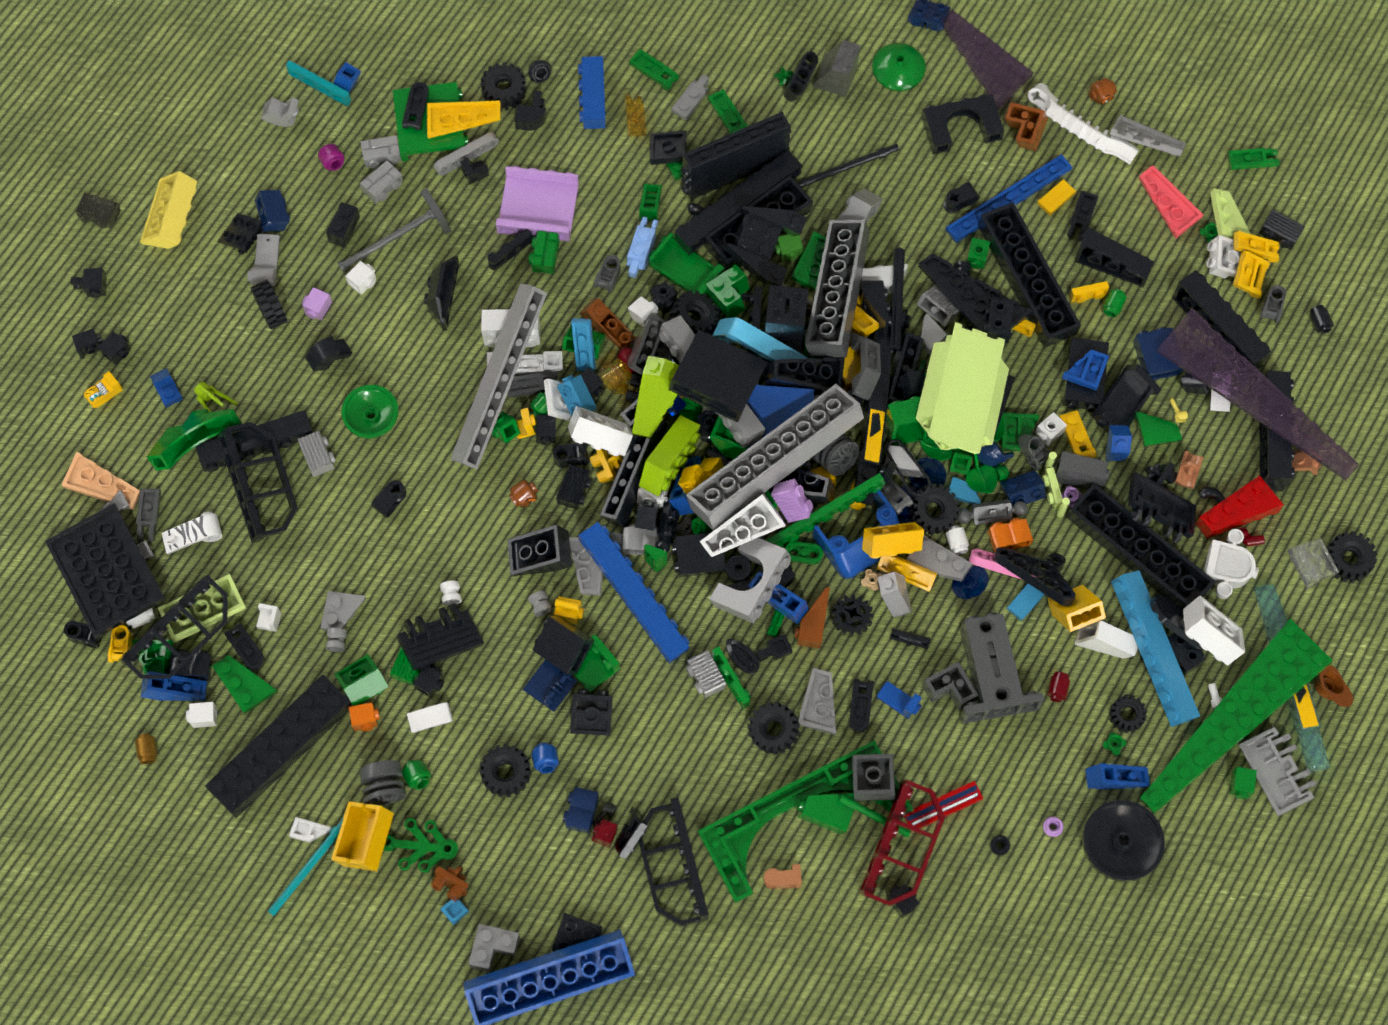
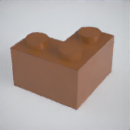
M1011 102L1005 117L1008 127L1019 129L1016 141L1020 148L1036 151L1048 120L1045 110Z

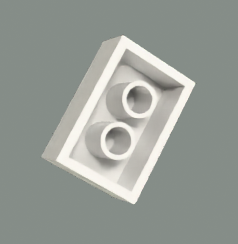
M510 309L482 310L481 331L484 346L495 348ZM539 315L527 347L540 345Z
M578 406L575 407L568 424L573 441L583 444V442L591 444L590 446L597 450H601V448L608 450V453L614 456H625L633 437L629 424Z
M1202 596L1197 597L1183 609L1185 634L1190 639L1196 640L1204 650L1210 651L1218 661L1229 665L1245 652L1242 628Z

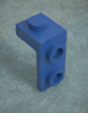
M888 681L877 694L879 700L907 719L912 714L916 715L922 707L920 704L922 697L916 693L911 697Z

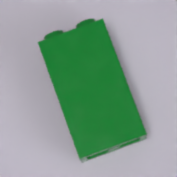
M672 232L668 236H664L660 241L659 247L653 249L648 256L649 267L686 292L693 291L694 294L698 291L701 296L703 294L709 295L706 284L724 272L723 266L718 264L715 267L695 252L688 255L675 241Z

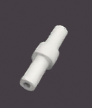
M1216 683L1208 685L1212 698L1210 702L1212 708L1215 709L1222 701V698L1219 697Z

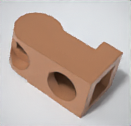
M792 864L791 870L778 871L774 868L768 869L764 874V885L769 889L801 888L800 864Z

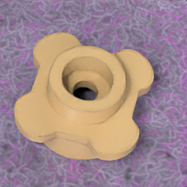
M867 569L864 579L861 580V585L877 591L879 589L877 577L882 576V574H877L872 569Z

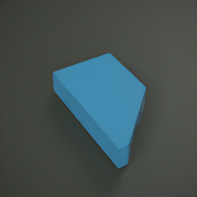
M955 477L952 478L949 493H955L954 499L971 505L981 504L976 491L972 490L966 481Z

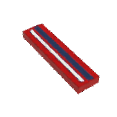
M973 781L937 799L944 816L947 817L982 801L984 798L976 782ZM932 801L916 807L912 812L904 815L906 823L918 829L937 822L939 818Z

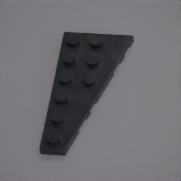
M934 253L918 264L923 273L976 330L983 332L984 322H988V317H985L986 305L990 306L991 299L1014 301L1011 329L1033 314L1032 309H1026L1019 305L1018 301L1002 295V292L979 279L970 277L969 273L956 269L951 263Z

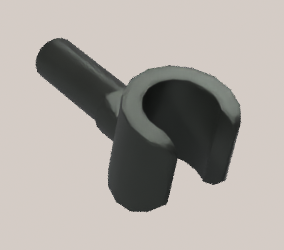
M606 803L602 812L592 824L596 826L606 814L613 816L616 811V805Z

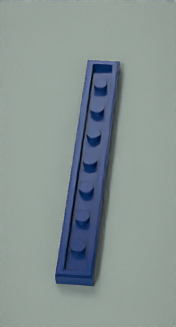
M1060 154L948 225L945 230L955 243H958L979 229L977 224L982 214L1012 202L1016 206L1071 171L1072 166Z

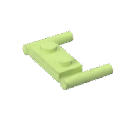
M1050 452L1044 466L1045 473L1042 476V480L1048 490V503L1052 504L1053 510L1058 509L1057 517L1062 518L1070 500L1068 498L1062 499L1053 467L1057 454Z

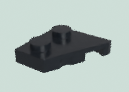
M634 807L629 811L633 815L629 825L624 824L621 835L615 845L618 855L624 859L634 851L637 841L640 837L644 836L647 830L645 820L639 810Z

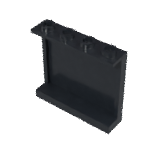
M698 330L676 370L668 390L735 422H739L743 410L761 375H763L768 362Z

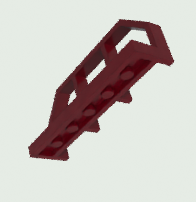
M909 780L901 781L858 894L891 906L917 893L945 819L934 790ZM914 788L929 794L939 818L933 834L899 821V818L904 817L906 812L904 805L906 800L911 798ZM899 826L931 838L920 868L888 856L892 845H890L891 839L896 837ZM883 860L918 873L911 891L890 900L873 895L877 888V883H875L877 876H881L885 864H882Z

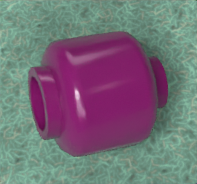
M335 144L324 145L318 152V159L326 170H338L344 164V154Z

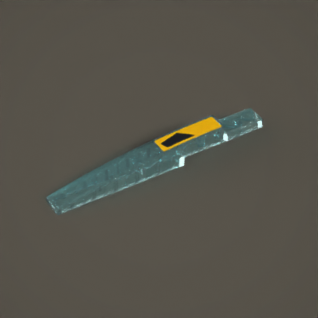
M1274 584L1254 588L1269 643L1287 623ZM1307 684L1288 701L1307 768L1310 772L1329 769L1330 765L1319 730L1321 724L1309 685Z

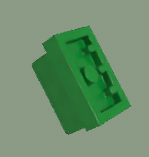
M596 634L591 636L594 642L578 674H574L584 688L590 690L589 693L620 670V663Z

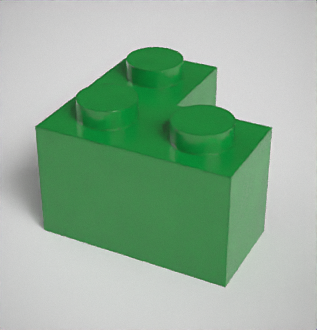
M735 264L706 284L709 298L713 300L728 318H733L745 310L740 295L750 289L746 275Z

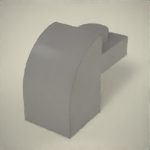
M272 97L265 103L260 119L274 125L292 126L299 110L297 107L299 100L292 97L284 103Z

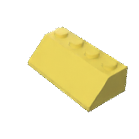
M180 171L160 178L140 240L141 244L169 249L180 243L181 233L187 222V213L191 209V200L196 193L197 181Z

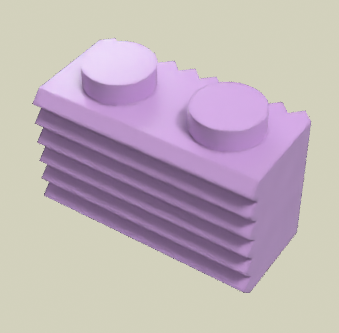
M795 479L775 484L771 495L788 523L810 517L813 504L811 500L806 498L803 487L798 485Z

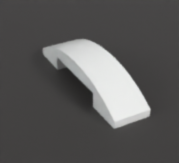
M543 351V355H523L515 375H528L540 372L551 373L563 370L562 351ZM487 352V366L493 352Z

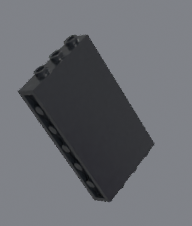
M780 112L684 153L683 167L681 168L683 174L681 176L683 183L681 188L684 195H688L690 200L698 198L760 171L764 164L771 163L778 154L784 153L787 150L790 151L789 142H791L790 133L792 131L784 113Z

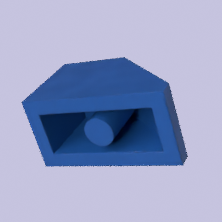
M1109 425L1106 461H1125L1130 454L1132 440L1129 426Z

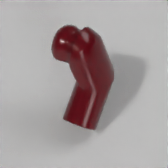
M1239 528L1244 535L1242 543L1246 546L1265 544L1263 535L1251 536L1247 528Z

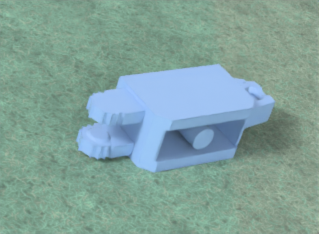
M642 217L640 225L637 226L627 255V266L630 267L628 276L636 279L639 269L645 270L647 267L648 256L653 249L656 239L655 232L658 220H653L651 228L645 227L648 221L647 217Z

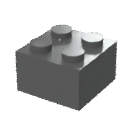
M893 754L853 755L855 801L895 800Z

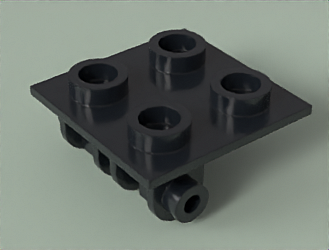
M237 213L217 242L237 248V251L244 255V253L248 252L251 245L254 244L253 240H257V235L263 231L261 226L263 221Z
M564 913L552 951L555 952L600 937L602 926Z

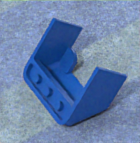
M882 492L874 493L873 502L879 508L876 513V518L881 524L879 526L900 524L895 510ZM818 525L814 526L813 539L822 548L823 553L842 578L851 579L880 561V558H871L862 550L863 536L851 544L843 536L839 535L828 540Z

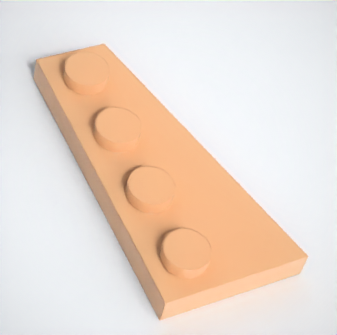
M76 452L62 483V487L106 502H110L119 491H122L130 506L129 509L132 510L135 509L140 495V490L117 478L111 472L101 468L78 452Z

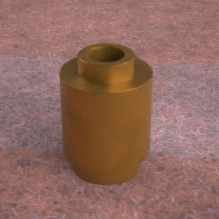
M150 734L139 735L135 739V747L140 764L156 762L157 749L155 737L150 736Z

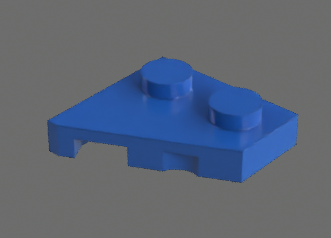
M1091 349L1072 368L1064 372L1062 379L1096 391L1109 355Z

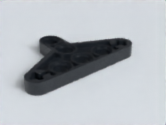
M998 547L996 549L994 560L1060 605L1071 606L1073 604L1075 592L1060 573L1066 562L1064 556L1052 553L1041 559L1006 547Z

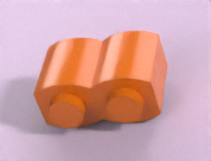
M1014 518L1005 524L997 522L992 524L988 530L994 553L998 547L1019 549L1031 545L1033 541L1026 519Z

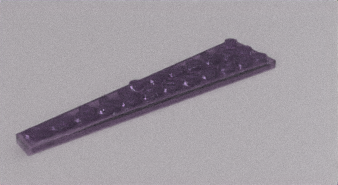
M1193 308L1157 349V352L1345 481L1357 469L1359 464L1344 449L1337 445L1329 435L1323 433L1314 421L1312 422L1301 409L1292 404L1291 400L1256 367L1252 366L1250 361L1242 357L1234 346L1228 344L1222 338V335L1213 330L1209 323Z

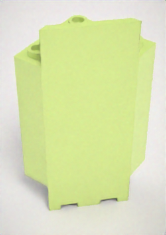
M956 322L952 335H947L944 342L933 344L916 419L941 450L959 448L973 454H979L982 446L992 445L1009 372V368L1001 359L1005 339L987 337L985 332L972 329V331L964 329L962 324Z

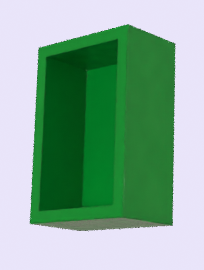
M914 396L906 401L897 400L888 404L885 423V434L888 442L897 439L903 444H909L927 438L928 433L916 419L921 397ZM893 442L890 445L896 446L900 444L898 442Z

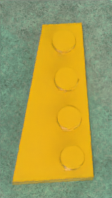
M500 101L427 103L428 139L501 120Z

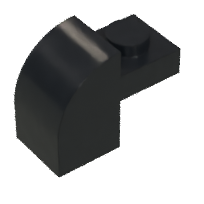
M542 91L534 92L532 106L517 105L515 116L516 129L532 131L540 128L546 122L547 111Z
M331 336L316 343L309 350L305 359L312 370L316 372L328 370L335 360L349 358L352 352L344 339L334 340Z

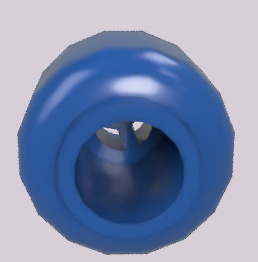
M543 742L532 750L533 766L537 771L547 774L553 772L558 766L559 758L555 746Z

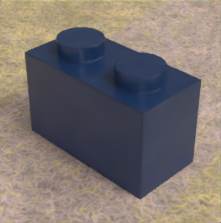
M260 190L254 201L259 219L263 221L261 224L263 232L284 231L290 222V216L286 212L285 198L282 197L281 190Z

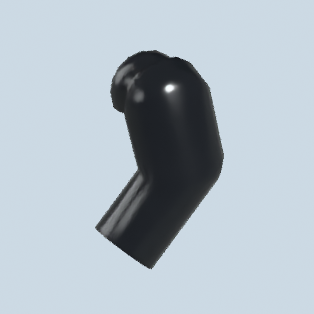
M1206 485L1199 490V495L1203 499L1210 496L1218 504L1226 499L1217 488Z

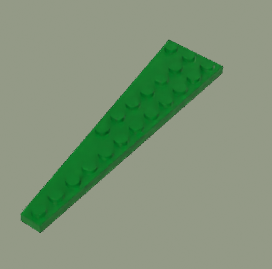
M1289 619L1141 796L1140 800L1153 814L1158 812L1328 667L1333 660L1292 619Z

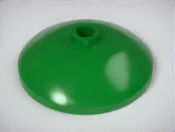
M892 43L884 46L876 53L873 59L872 70L876 80L885 88L893 91H906L914 88L922 81L925 75L926 64L922 54L913 46L904 43Z
M364 385L354 389L345 398L341 409L342 420L346 428L352 434L367 439L377 438L389 432L395 425L399 413L394 395L386 388L378 385ZM370 415H375L372 419L368 418Z

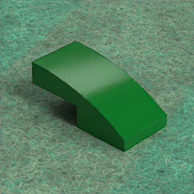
M959 448L954 450L950 471L967 475L970 470L973 453Z

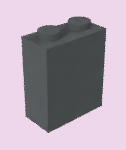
M1063 451L1057 463L1055 474L1058 484L1088 490L1094 483L1100 488L1104 487L1106 480H1108L1110 469H1107V461Z

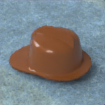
M1329 665L1314 679L1315 689L1321 697L1333 700L1342 707H1349L1353 703V695L1338 670L1333 666Z

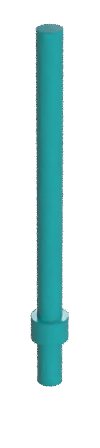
M343 819L336 827L333 826L329 831L330 835L270 907L268 912L274 916L338 838Z

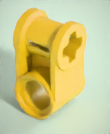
M125 625L112 629L108 649L109 663L119 661L118 659L132 646L133 634ZM126 632V636L123 639H118L120 633Z

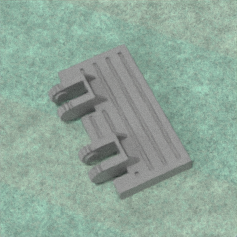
M1273 727L1239 744V747L1251 769L1257 770L1256 778L1277 816H1280L1314 799L1310 790L1303 794L1301 793L1317 785V782L1315 780L1309 781L1298 788L1295 781L1309 776L1311 772L1307 769L1291 776L1292 773L1299 769L1291 755L1284 758L1281 757L1298 748L1296 745H1291L1278 752L1275 746L1288 741L1291 736L1286 734L1272 741V738L1279 735L1276 728Z

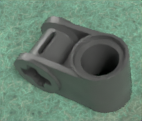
M609 255L604 259L594 281L595 288L601 287L608 290L609 293L613 292L621 272L620 260L617 256ZM611 264L616 265L615 268H609L608 266Z
M1275 285L1271 287L1265 298L1259 318H1268L1275 320V323L1279 322L1286 297V290L1282 286ZM1272 294L1278 295L1279 299L1274 298Z
M1031 434L1021 435L1018 445L1030 467L1038 471L1040 466L1047 461L1050 452L1040 437Z

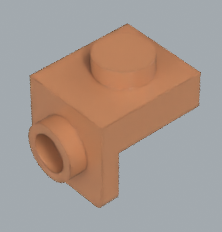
M1314 450L1294 451L1292 467H1294L1295 471H1311L1313 475H1318V468H1321V458Z

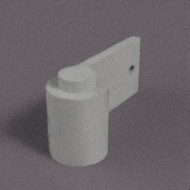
M257 235L255 266L248 271L247 275L251 285L268 280L271 286H275L280 235Z

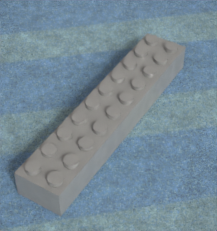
M837 384L833 385L686 494L691 510L711 529H717L864 419L860 403Z

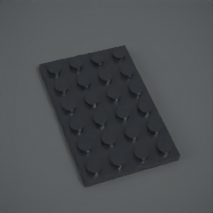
M115 503L45 540L95 638L102 636L166 600Z

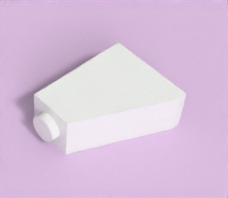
M1101 620L1078 629L1075 645L1123 659L1135 656L1138 650L1137 643L1132 634Z

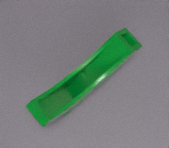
M208 409L192 411L183 425L168 427L146 457L156 471L171 469L181 457L197 445L220 434L226 427L239 425L242 422L233 409L209 412Z

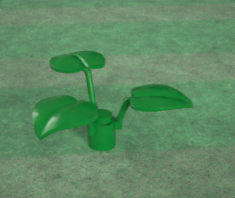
M1003 415L993 442L999 441L1004 435ZM930 437L920 440L924 452L930 458L937 461L950 459L952 457V450H956H941ZM974 454L976 469H972L967 473L966 483L976 492L991 493L997 486V473L992 466L984 465L979 467L978 456Z

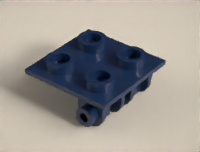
M916 0L908 15V22L918 27L921 25V28L927 22L926 29H929L930 26V30L942 31L944 28L943 23L951 7L928 0Z
M545 659L522 690L555 712L577 683V680L572 677V674L564 673Z

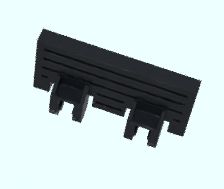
M1134 472L1130 477L1128 505L1132 507V519L1137 521L1141 517V524L1147 526L1151 519L1163 524L1162 535L1168 538L1172 534V541L1175 543L1181 540L1182 534L1188 539L1194 536L1196 505L1141 474Z
M451 604L449 609L454 618L452 621L446 608H440L439 615L445 626H443L440 619L425 624L420 615L416 616L415 623L420 631L419 633H417L410 619L404 621L408 635L406 632H402L396 638L413 671L481 647L484 644L468 610L460 612L456 604Z

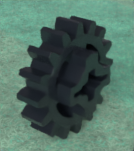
M852 594L850 599L847 595H844V601L838 599V605H833L834 612L831 613V617L835 618L832 620V624H838L836 630L842 629L843 635L849 632L850 637H853L854 633L861 636V630L867 632V626L872 625L871 619L874 617V614L870 613L873 608L867 607L869 601L862 602V596L855 599L854 594ZM852 613H854L855 616L853 618H850L849 616Z

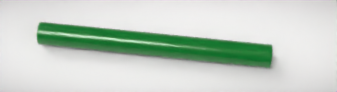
M843 794L839 796V802L885 825L887 818ZM899 826L898 833L908 837L911 830Z

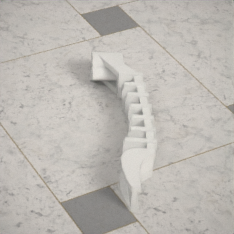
M1039 83L1029 91V100L1042 110H1045L1046 115L1053 119L1052 121L1061 124V127L1067 128L1070 133L1073 132L1078 138L1087 141V144L1095 146L1097 150L1100 149L1104 153L1117 156L1131 164L1139 150L1130 142L1115 136L1108 137L1107 129L1102 133L1098 131V125L1094 128L1090 126L1089 120L1084 122L1081 115L1078 117L1073 115L1074 111L1072 109L1067 111L1065 104L1062 106L1057 104L1059 99L1049 91L1045 84Z

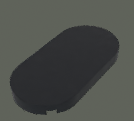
M1161 594L1153 597L1150 600V606L1154 613L1157 611L1159 614V621L1195 648L1203 650L1196 640L1190 639L1185 634L1183 609Z

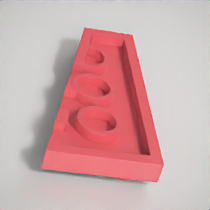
M1154 165L1139 176L1141 184L1175 239L1202 219L1203 214Z

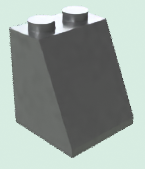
M843 40L826 53L812 86L846 97L858 67L860 45Z

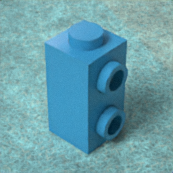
M570 375L562 379L563 383L557 386L571 415H573L576 406L590 411L597 409L581 375L577 377Z

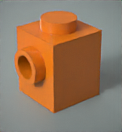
M372 702L349 707L351 724L354 731L373 730V727L378 726L377 720L380 719L379 709L375 708Z

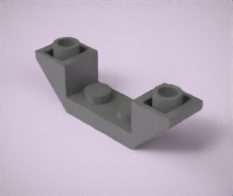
M852 332L851 349L861 353V372L852 378V394L869 400L881 375L880 344Z

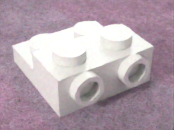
M1219 235L1211 240L1207 246V250L1210 251V258L1206 264L1209 268V274L1222 278L1228 276L1235 277L1242 252L1234 250L1233 239Z

